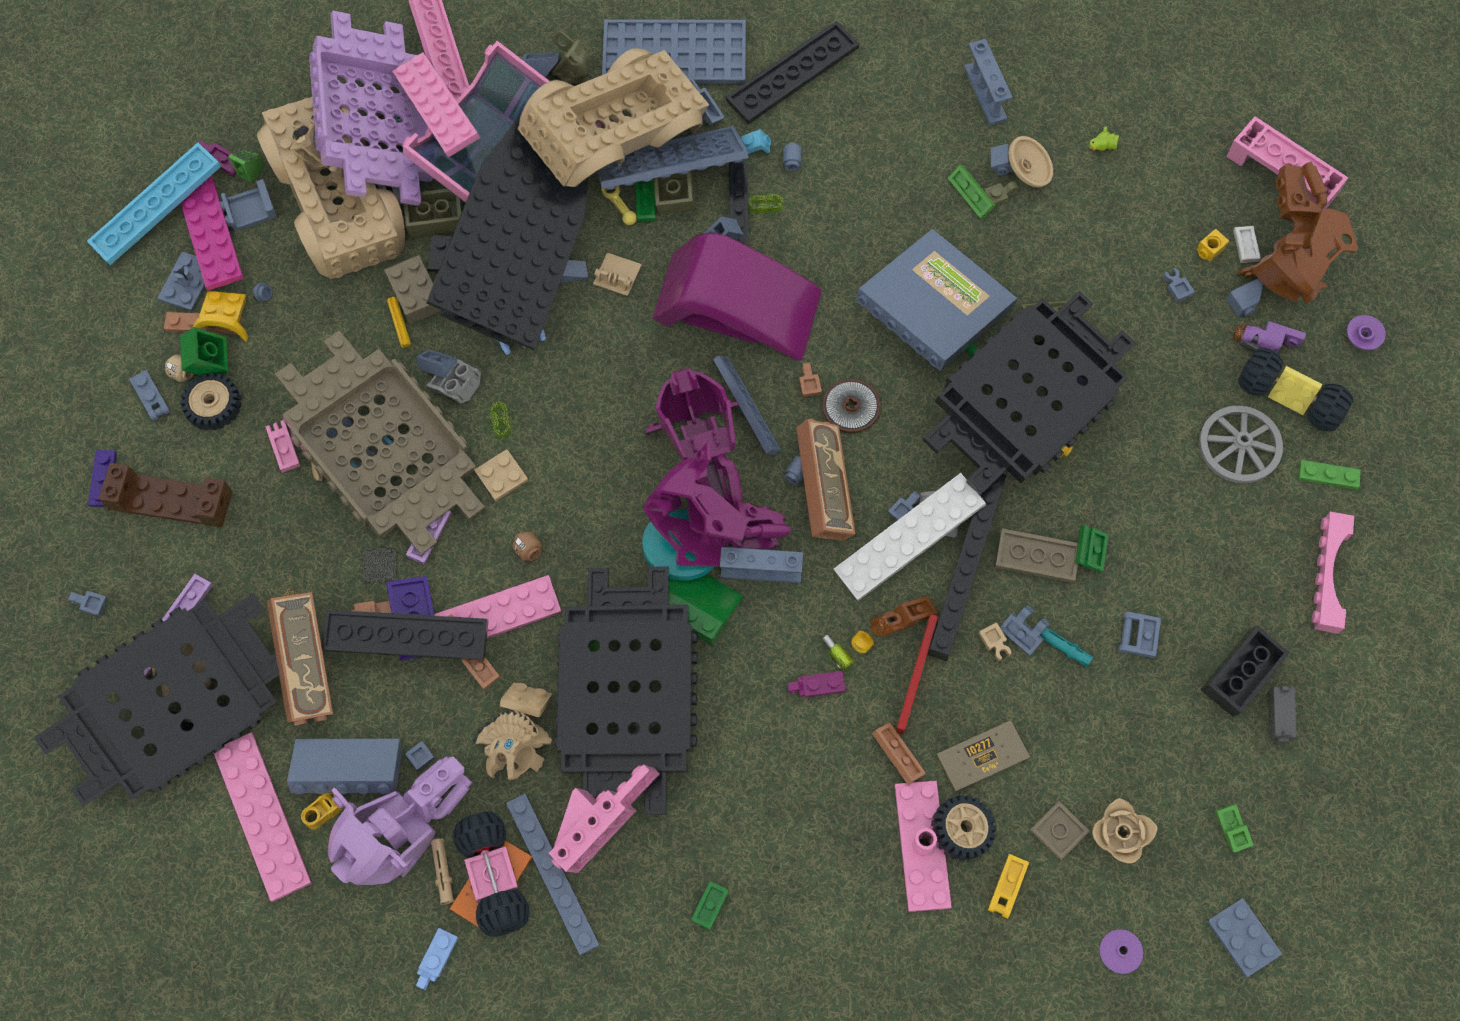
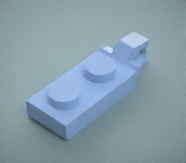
M438 928L419 966L417 974L420 975V978L416 984L418 988L426 990L430 980L435 982L439 978L459 937Z

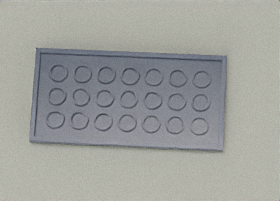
M734 126L670 139L659 148L647 145L625 155V160L621 165L618 166L615 161L601 168L597 175L602 189H614L618 185L624 184L628 186L637 181L648 182L656 177L667 178L675 173L685 174L694 169L704 170L713 165L723 166L732 161L741 162L748 158V151Z

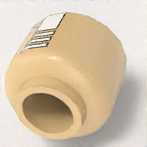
M173 355L165 363L167 376L178 382H186L194 376L193 373L182 371L181 355Z

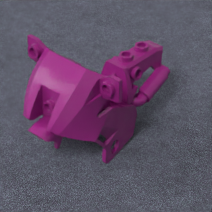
M689 368L676 371L671 374V379L663 384L657 399L655 409L661 424L659 425L656 422L647 425L648 429H645V435L660 430L665 432L681 461L696 457L698 450L702 449L706 443H710L711 461L706 467L708 473L705 478L696 481V484L700 483L713 488L720 496L734 506L738 501L742 502L741 500L743 499L739 473L735 464L726 458L725 453L735 450V434L731 409L737 407L738 402H732V400L727 399L724 388L709 376L701 372H693ZM706 412L723 414L725 427L718 429L714 416L700 421V417L697 415ZM684 419L687 425L680 426L684 440L679 441L671 424ZM726 476H727V479H728V485H729L730 494H729V492H728L727 485H726L725 478H724V477H726Z
M706 443L702 449H699L696 457L688 458L673 467L650 494L644 505V512L654 527L677 551L676 563L679 566L718 567L721 560V547H726L729 543L732 544L733 548L772 550L779 545L777 538H784L791 532L790 526L784 524L785 516L783 514L770 510L769 507L763 506L759 508L747 502L742 503L738 501L732 506L713 488L700 483L696 484V481L705 478L708 473L706 467L711 461L710 443ZM680 496L688 498L689 521L668 515L678 510L681 506ZM668 531H670L682 545H679V544L670 536V534L668 533ZM744 536L747 537V538H750V537H753V536H758V537H759V538H751V539H744V540H743V537H744ZM685 553H693L696 557V560L689 561L685 557Z

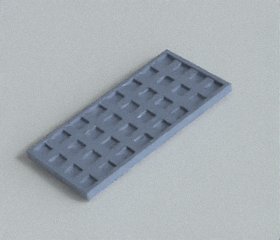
M604 19L602 75L609 71L612 64L623 53L633 48L648 50L653 54L665 50L687 78L692 76L696 84H745L746 20Z

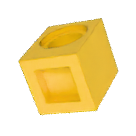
M1215 229L1199 243L1196 251H1198L1202 259H1207L1211 262L1226 249L1229 240Z

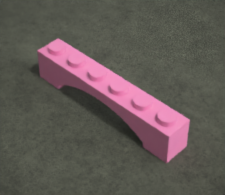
M1329 512L1321 521L1320 528L1324 531L1323 536L1319 540V548H1322V552L1317 559L1320 573L1316 575L1315 584L1318 585V592H1315L1313 600L1314 604L1317 605L1316 611L1312 614V622L1315 623L1314 629L1339 634L1345 628L1346 609H1342L1335 593L1333 567L1342 541H1347L1353 535L1354 516Z

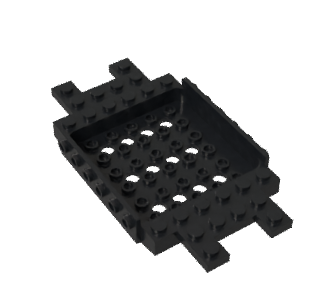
M1080 291L1058 311L1042 298L1031 308L1027 306L1022 312H1017L1010 319L1011 322L1008 325L1004 324L998 330V334L995 337L991 336L985 342V346L982 349H977L969 361L966 360L958 368L959 371L955 374L952 373L945 380L947 384L935 400L948 415L923 438V441L936 454L949 442L958 448L978 468L967 479L966 483L979 495L985 492L1006 470L1020 483L1024 482L1032 473L1035 476L1040 471L1044 473L1051 466L1049 462L1052 459L1057 461L1063 455L1062 449L1065 446L1070 448L1077 441L1075 437L1078 434L1082 436L1090 428L1088 424L1091 421L1095 423L1102 416L1100 412L1103 409L1107 411L1115 403L1113 399L1120 392L1118 388L1128 379L1115 364L1134 347L1136 342L1123 330L1110 342L1082 317L1092 307L1093 303ZM1034 337H1041L1044 340V344L1041 346L1036 345L1033 340ZM1055 350L1058 353V358H1050L1048 351ZM1015 361L1018 364V369L1011 370L1008 367V362ZM1064 363L1070 364L1073 368L1072 372H1065L1062 365ZM1025 374L1030 375L1033 379L1032 383L1027 384L1023 382L1022 376ZM1084 377L1087 380V385H1079L1077 378ZM982 386H989L992 389V394L985 395L981 390ZM1044 388L1047 396H1038L1037 389ZM996 400H1004L1007 405L1006 408H998ZM1054 401L1059 402L1062 407L1061 410H1053L1051 403ZM1012 413H1018L1021 417V421L1017 423L1013 422L1010 418V415ZM1033 427L1036 432L1035 435L1028 436L1025 433V428Z
M669 566L648 567V587H609V568H588L587 606L565 607L564 626H560V634H558L559 654L557 656V664L559 666V674H557L558 695L556 696L558 715H556L557 736L555 737V747L561 753V772L564 774L583 773V790H587L596 799L603 791L617 792L618 786L624 781L627 782L632 777L631 773L636 767L643 764L653 767L660 774L641 793L645 794V815H667V773H688V752H693V747H697V734H694V726H697V714H694V705H697V693H694V685H697L698 676L697 672H694V664L698 663V654L694 652V644L698 643V633L689 624V606L687 604L669 605ZM614 640L619 641L621 644L620 649L616 652H612L609 649V644ZM633 640L641 642V648L638 651L630 650V643ZM653 640L661 641L662 647L660 650H651L650 644ZM592 641L600 643V648L596 652L589 650V644ZM613 681L618 682L620 685V689L616 693H611L608 690L609 684ZM633 681H637L641 685L640 690L636 693H632L629 690V685ZM653 681L661 683V689L656 693L651 692L649 688ZM597 682L599 690L596 693H590L588 691L589 683ZM654 722L659 723L661 726L658 734H651L649 732V726ZM591 723L598 725V732L595 735L587 733V726ZM611 723H616L619 726V731L615 735H611L607 731ZM631 723H638L640 726V731L635 735L630 734L628 731Z
M254 593L219 616L206 599L190 610L186 607L181 609L179 606L169 613L171 617L163 621L161 618L151 625L152 630L147 633L144 631L139 632L132 637L134 641L129 645L124 642L114 649L116 653L108 657L106 654L95 661L98 665L92 669L87 666L78 672L77 675L79 677L73 680L75 685L58 695L70 714L33 738L45 754H48L63 743L68 746L89 776L71 789L82 806H85L118 783L122 785L132 800L149 788L152 791L157 788L163 789L171 783L170 779L176 775L179 778L187 773L189 766L194 763L197 766L207 759V754L212 751L216 753L225 747L223 743L229 739L234 741L243 734L241 731L247 727L252 729L260 723L259 719L262 718L261 713L277 702L266 685L279 676L276 653L272 655L269 653L248 623L249 620L265 610ZM184 643H190L194 648L193 653L190 655L182 654L181 646ZM201 660L205 663L206 668L203 672L194 671L193 664L195 661ZM146 668H155L157 676L154 679H147L144 676ZM210 677L215 678L218 682L217 687L213 690L207 689L205 686L206 679ZM164 684L168 686L169 693L167 696L161 697L157 694L156 689L159 685ZM114 691L120 695L118 703L111 704L108 702L107 695L110 692ZM220 695H227L229 697L230 703L227 706L221 707L218 705L217 698ZM172 702L180 703L181 711L177 714H172L168 709L169 704ZM129 709L132 712V718L129 721L121 720L119 717L121 710ZM184 719L192 720L194 726L190 731H184L181 728V722ZM140 726L144 729L145 733L142 738L133 737L132 729L134 727ZM149 743L157 747V752L152 756L144 752L145 745Z

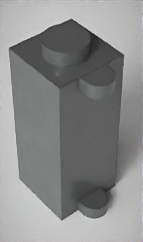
M1288 686L1273 687L1269 691L1270 740H1277V744H1289L1297 737L1295 688H1289Z

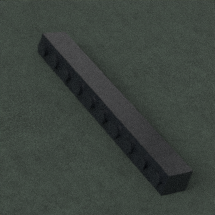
M1002 474L980 495L986 505L972 516L928 652L929 656L947 661L1007 476L1006 474Z

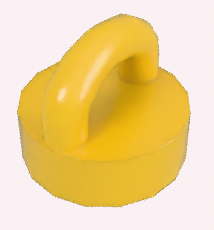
M858 631L851 640L852 647L862 654L866 653L874 644L872 637L864 631Z

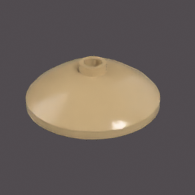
M1020 136L1013 140L1009 146L1008 156L1011 168L1016 176L1032 187L1039 188L1047 185L1053 177V165L1044 147L1036 140L1027 136Z

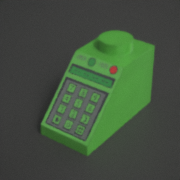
M244 150L230 154L228 157L237 176L251 183L256 180L265 167L262 157L254 152L250 153Z

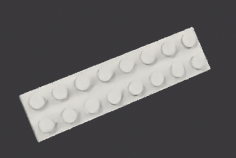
M961 473L834 568V571L858 601L986 505L980 495L966 483L967 480Z

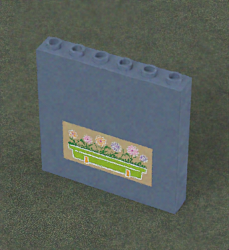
M931 229L862 285L858 290L855 300L870 311L875 318L883 322L889 330L896 333L902 341L909 344L918 354L928 360L932 366L942 371L1014 307L1017 297L935 230Z

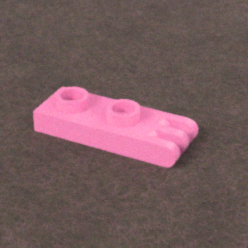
M284 420L280 421L282 426L280 429L277 422L273 423L274 431H272L270 425L265 426L282 473L301 466Z

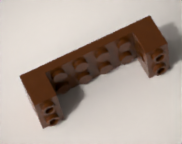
M109 463L98 499L108 510L223 527L233 491L225 480L205 477L203 485L136 475L128 465Z

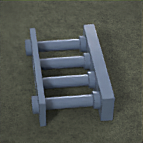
M982 39L969 43L968 46L974 57V62L964 65V70L990 126L1006 122L1007 116L1002 107V102L1011 100L1013 97L987 40Z
M721 547V578L801 583L803 552Z

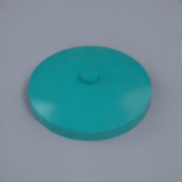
M678 509L668 514L670 517L689 521L688 509ZM651 521L647 525L643 534L642 550L650 567L669 566V579L679 581L700 578L714 568L712 566H679L676 563L677 551L659 533ZM668 531V533L670 534V536H671L679 545H682V544L676 539V537H675L670 531ZM685 553V557L689 561L696 560V557L693 553Z

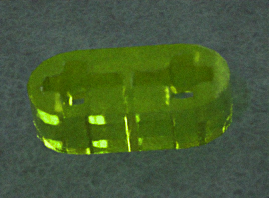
M778 194L753 195L748 201V207L753 213L778 212L783 208V198ZM773 200H776L777 206L773 205ZM755 201H758L759 207H755Z
M496 402L490 408L493 431L497 437L505 438L511 433L509 411L505 403ZM497 408L504 410L501 412L502 417L498 416ZM500 422H503V425L505 427L504 432H500L499 430Z

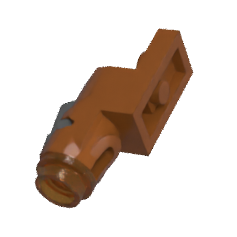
M926 596L902 603L895 610L875 617L871 622V630L875 635H891L911 628L920 621L929 619L931 614L936 615L938 612L929 597Z

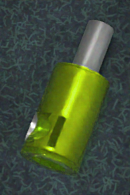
M829 635L823 637V641L830 648L828 651L829 655L843 672L855 663L840 643L835 644Z

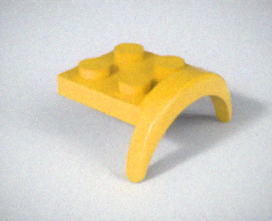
M208 291L199 317L194 322L193 327L199 329L206 326L224 327L237 333L245 342L248 341L245 329L239 324L246 303V294Z

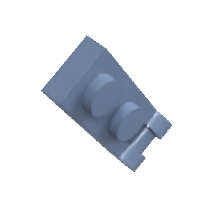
M147 370L129 379L153 422L159 419V416L167 415L171 412ZM160 405L159 408L153 410L154 407Z

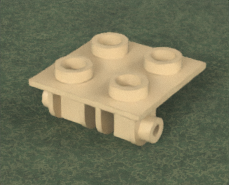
M607 253L600 269L595 271L596 278L593 285L628 296L642 264Z

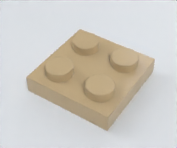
M507 449L474 469L495 502L529 481Z
M513 683L501 698L500 706L540 717L550 703L552 693H548L541 688L528 687L524 683Z

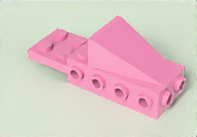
M644 764L638 766L631 773L632 777L627 782L624 781L618 786L617 792L603 791L596 799L587 790L575 788L572 791L554 848L549 852L553 858L551 860L552 863L559 869L563 868L566 872L579 873L636 812L631 804L660 773L655 768Z

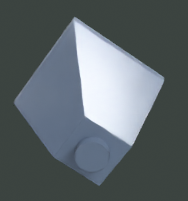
M560 52L524 54L522 60L546 77L557 64Z

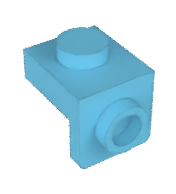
M761 129L741 136L748 154L761 149L765 153H770L771 139Z

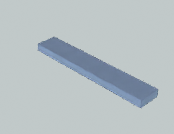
M723 356L715 357L713 359L766 454L776 455L780 453L779 445L730 359Z

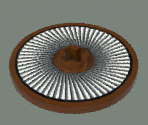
M844 379L834 383L826 391L822 409L826 420L830 424L839 425L840 431L857 433L868 429L875 423L880 413V399L877 392L868 383L858 379ZM849 402H852L853 405H855L854 409H851L850 406H848Z

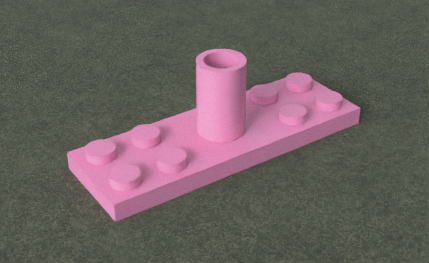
M937 781L914 782L909 785L907 783L895 784L908 912L951 909L945 850H940L937 847L939 843L937 842L935 832L932 830L933 826H931V821L934 819L933 815L940 806ZM919 839L927 840L930 846L921 845Z

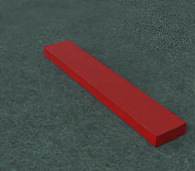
M933 614L930 615L897 725L896 732L900 734L905 732L938 616Z

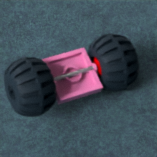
M480 812L467 816L456 824L453 832V841L456 849L464 857L469 858L464 861L476 902H479L476 909V922L485 935L498 937L515 932L527 924L530 914L529 904L526 898L516 890L518 886L506 846L502 847L506 839L505 824L493 812Z

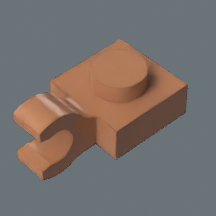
M810 362L803 363V377H799L802 398L821 395L822 390L818 374L812 375Z

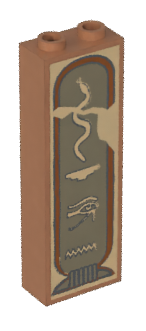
M814 419L804 420L802 424L796 427L812 537L839 541L846 540L855 535V527L839 425L830 424V422H819Z
M312 592L271 598L267 600V607L287 723L294 722V726L306 724V719L314 718L315 722L327 720V715L333 714Z

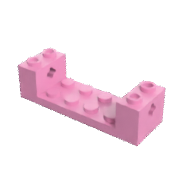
M1254 117L1233 141L1226 156L1241 167L1252 157L1277 175L1279 169L1287 163L1303 167L1304 164L1312 162L1317 167L1327 190V203L1322 210L1327 209L1348 179L1347 176L1257 117ZM1304 175V179H1305V182H1306V186H1307V189H1308V193H1309V196H1310V200L1313 201V202L1316 204V202H1317L1316 197L1313 196V194H1312V192H1311V189H1310V187H1309V185H1308V182H1307V180H1306V178H1305V175Z

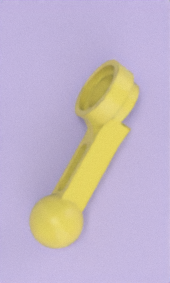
M619 185L614 188L615 191L613 193H607L608 189H602L601 187L603 196L614 203L622 215L623 222L626 225H633L637 220V216L627 208L619 197Z

